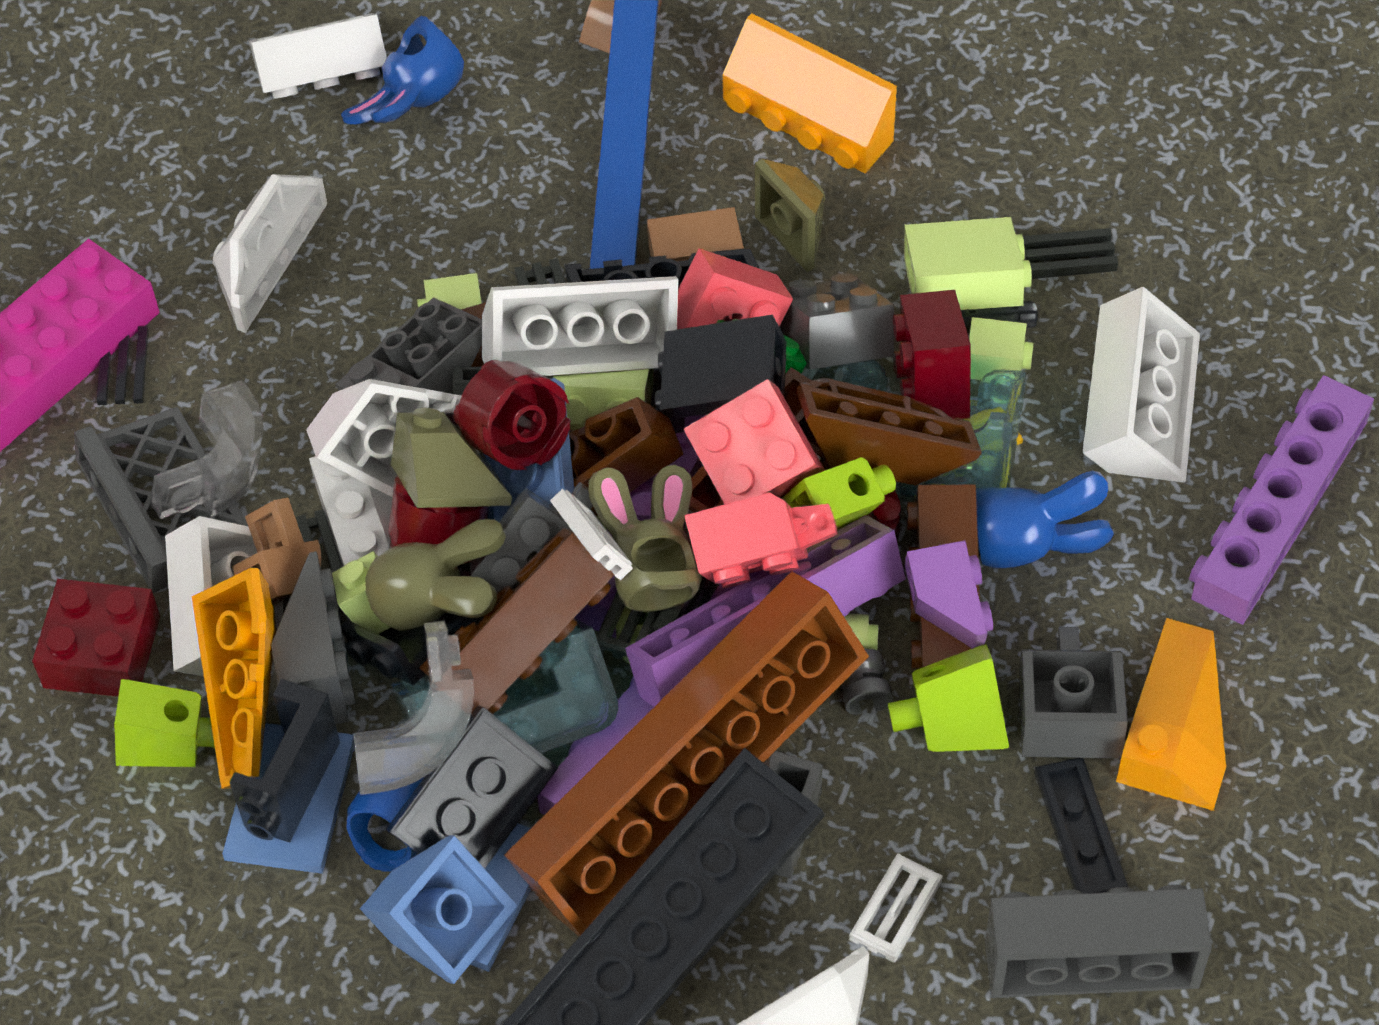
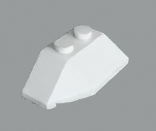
M272 174L256 193L246 210L243 209L239 212L234 228L225 242H220L216 247L213 255V265L216 268L221 289L237 330L246 333L326 207L327 200L321 178L315 176Z
M864 946L850 953L849 956L737 1025H858L868 975L869 952Z

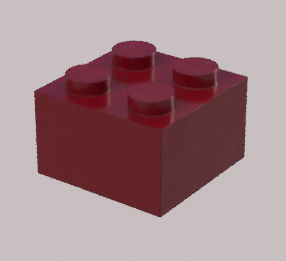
M955 289L900 295V314H893L895 342H900V350L894 351L893 364L896 378H904L900 379L901 395L940 409L952 419L956 417L970 419L971 344Z
M57 578L32 660L43 688L118 697L121 679L142 682L161 617L152 590Z

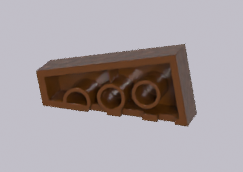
M638 397L586 419L584 427L569 432L574 489L579 482L589 487V480L593 473L604 468H614L624 476L630 493L659 473L662 468L684 455L670 419ZM592 506L590 510H591V511L595 514V516L597 517L598 514H597V512L595 511L594 507Z
M976 484L918 485L916 500L907 501V530H914L915 547H908V551L965 541L969 556L977 555L978 557ZM978 584V585H976V588H977V592H978V596H979V601H980V592H979V584ZM911 593L909 594L910 622H918L919 640H911L910 644L911 669H920L972 649L916 614Z
M563 528L518 571L515 578L520 584L514 590L506 586L498 591L497 601L493 610L486 616H483L484 619L478 625L475 622L466 627L462 625L449 638L448 653L439 662L430 656L419 668L469 715L472 714L477 706L484 707L493 715L507 700L508 694L505 691L518 677L521 680H525L539 667L543 660L540 656L543 650L552 641L555 643L561 642L573 631L577 625L574 617L587 604L592 607L605 597L611 589V584L608 581L614 574L611 570H607L600 561L595 560L573 531Z

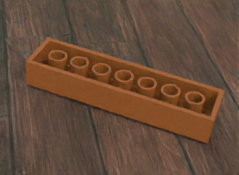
M791 571L504 854L548 910L579 937L744 748L764 763L869 657L829 592Z

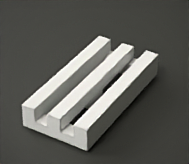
M561 489L550 500L595 560L600 561L607 570H611L619 580L633 569L631 566L632 562L595 514L568 490Z
M897 853L852 929L849 940L856 944L861 943L867 946L868 950L876 954L879 952L886 956V959L895 963L939 888L943 876ZM904 870L910 873L875 935L867 932L869 925L901 871ZM919 880L926 881L927 883L892 943L885 941Z

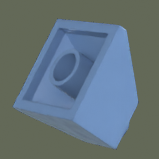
M449 835L392 870L361 906L360 910L394 946L448 983L454 984L518 906L454 835Z

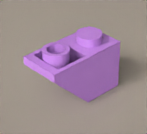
M965 541L908 551L905 570L915 613L971 648L985 645L987 631L993 630V620L988 601H979L976 585L982 584V574L977 555L969 556Z

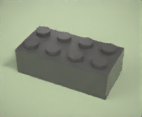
M1174 884L1154 891H1135L1129 887H1117L1105 893L1083 894L1078 890L1068 889L1048 896H1030L1024 892H1011L1004 894L1000 898H991L985 937L991 998L1199 988L1212 948L1203 888L1187 889L1183 885Z

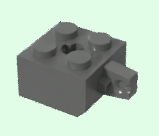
M836 274L831 276L830 281L817 283L810 280H795L789 283V287H786L793 301L779 327L783 335L799 344V349L807 363L805 367L809 370L894 356V304L879 294L876 289L869 287L859 280L856 275Z
M579 482L571 494L591 509L593 505L589 499L588 487ZM526 488L516 498L499 522L504 528L506 535L503 545L492 554L473 559L470 562L471 577H479L486 580L495 588L496 593L506 586L514 590L520 584L515 577L518 571L530 561L529 555L533 551L538 553L563 528L571 531L572 529L552 503L549 504Z
M1060 626L1058 628L1057 650L1021 649L1019 701L1022 757L1121 758L1128 722L1122 652L1080 650L1079 628Z

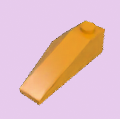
M249 568L192 596L221 789L231 788L230 780L235 772L252 778H257L260 775L273 662L271 643L276 634L269 585L259 568Z
M1166 618L1124 746L1116 782L1214 811L1226 769L1214 631Z

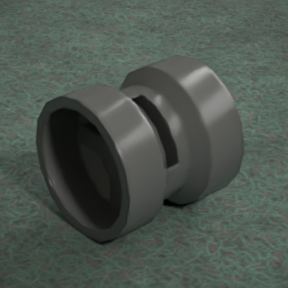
M864 648L869 657L842 683V685H845L843 701L845 709L849 714H862L859 704L860 700L873 699L875 711L884 710L888 707V703L893 702L891 686L887 680L883 679L885 664L883 656L878 650Z

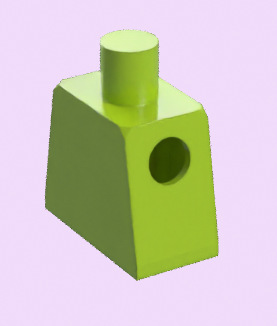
M861 457L803 479L781 499L792 508L829 504L834 514L837 530L868 515L885 501L884 495L895 490L896 481L887 465L882 464L871 469L868 461Z
M987 644L915 670L912 673L916 697L888 703L893 732L922 727L928 751L942 752L1009 748L993 660Z
M121 679L114 722L116 766L195 767L198 746L215 748L210 717H201L202 695L188 690Z

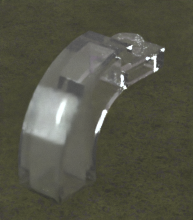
M243 380L202 394L199 426L215 448L198 460L154 476L152 507L160 519L176 513L188 512L200 504H203L210 515L214 516L234 505L252 486L259 469L264 427L259 404Z
M445 621L424 623L430 682L427 696L420 709L409 720L398 726L353 733L360 795L395 790L422 779L448 758L466 730L473 707L474 678L470 669L452 671L451 666L461 665L459 641L457 634L448 635Z

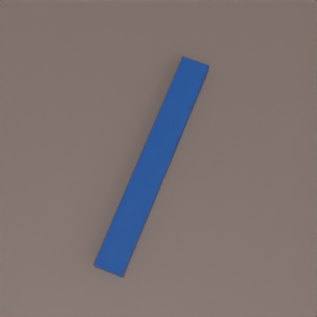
M659 0L614 1L590 269L604 268L603 261L621 259L622 266L636 265Z

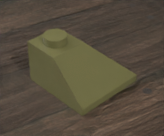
M760 159L755 162V217L806 272L814 269L823 223L824 192L817 181L809 180L798 167Z
M425 407L417 408L414 412H397L391 466L417 508L511 506L512 496L484 454L468 443L463 437L461 430L444 412Z

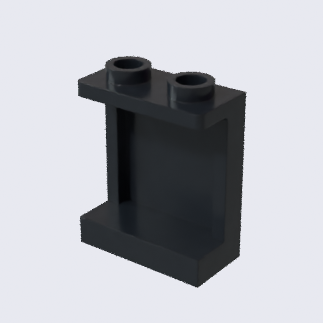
M773 314L665 331L664 350L658 353V368L662 377L661 390L656 391L655 404L656 409L670 419L675 433L684 432L685 417L709 414L767 379L779 387L785 398L787 341Z
M458 567L460 576L471 577L470 571ZM447 612L440 618L420 628L400 631L390 627L379 634L346 620L341 625V630L349 641L345 644V648L358 664L362 666L370 664L376 667L386 678L391 680L396 677L414 686L426 675L419 667L430 656L439 662L448 653L449 638L462 625L466 627L473 622L478 625L484 617L468 618Z
M281 678L273 697L284 737L263 778L255 779L235 772L230 780V785L243 825L248 832L263 840H272L275 837L290 843L340 744L328 694Z

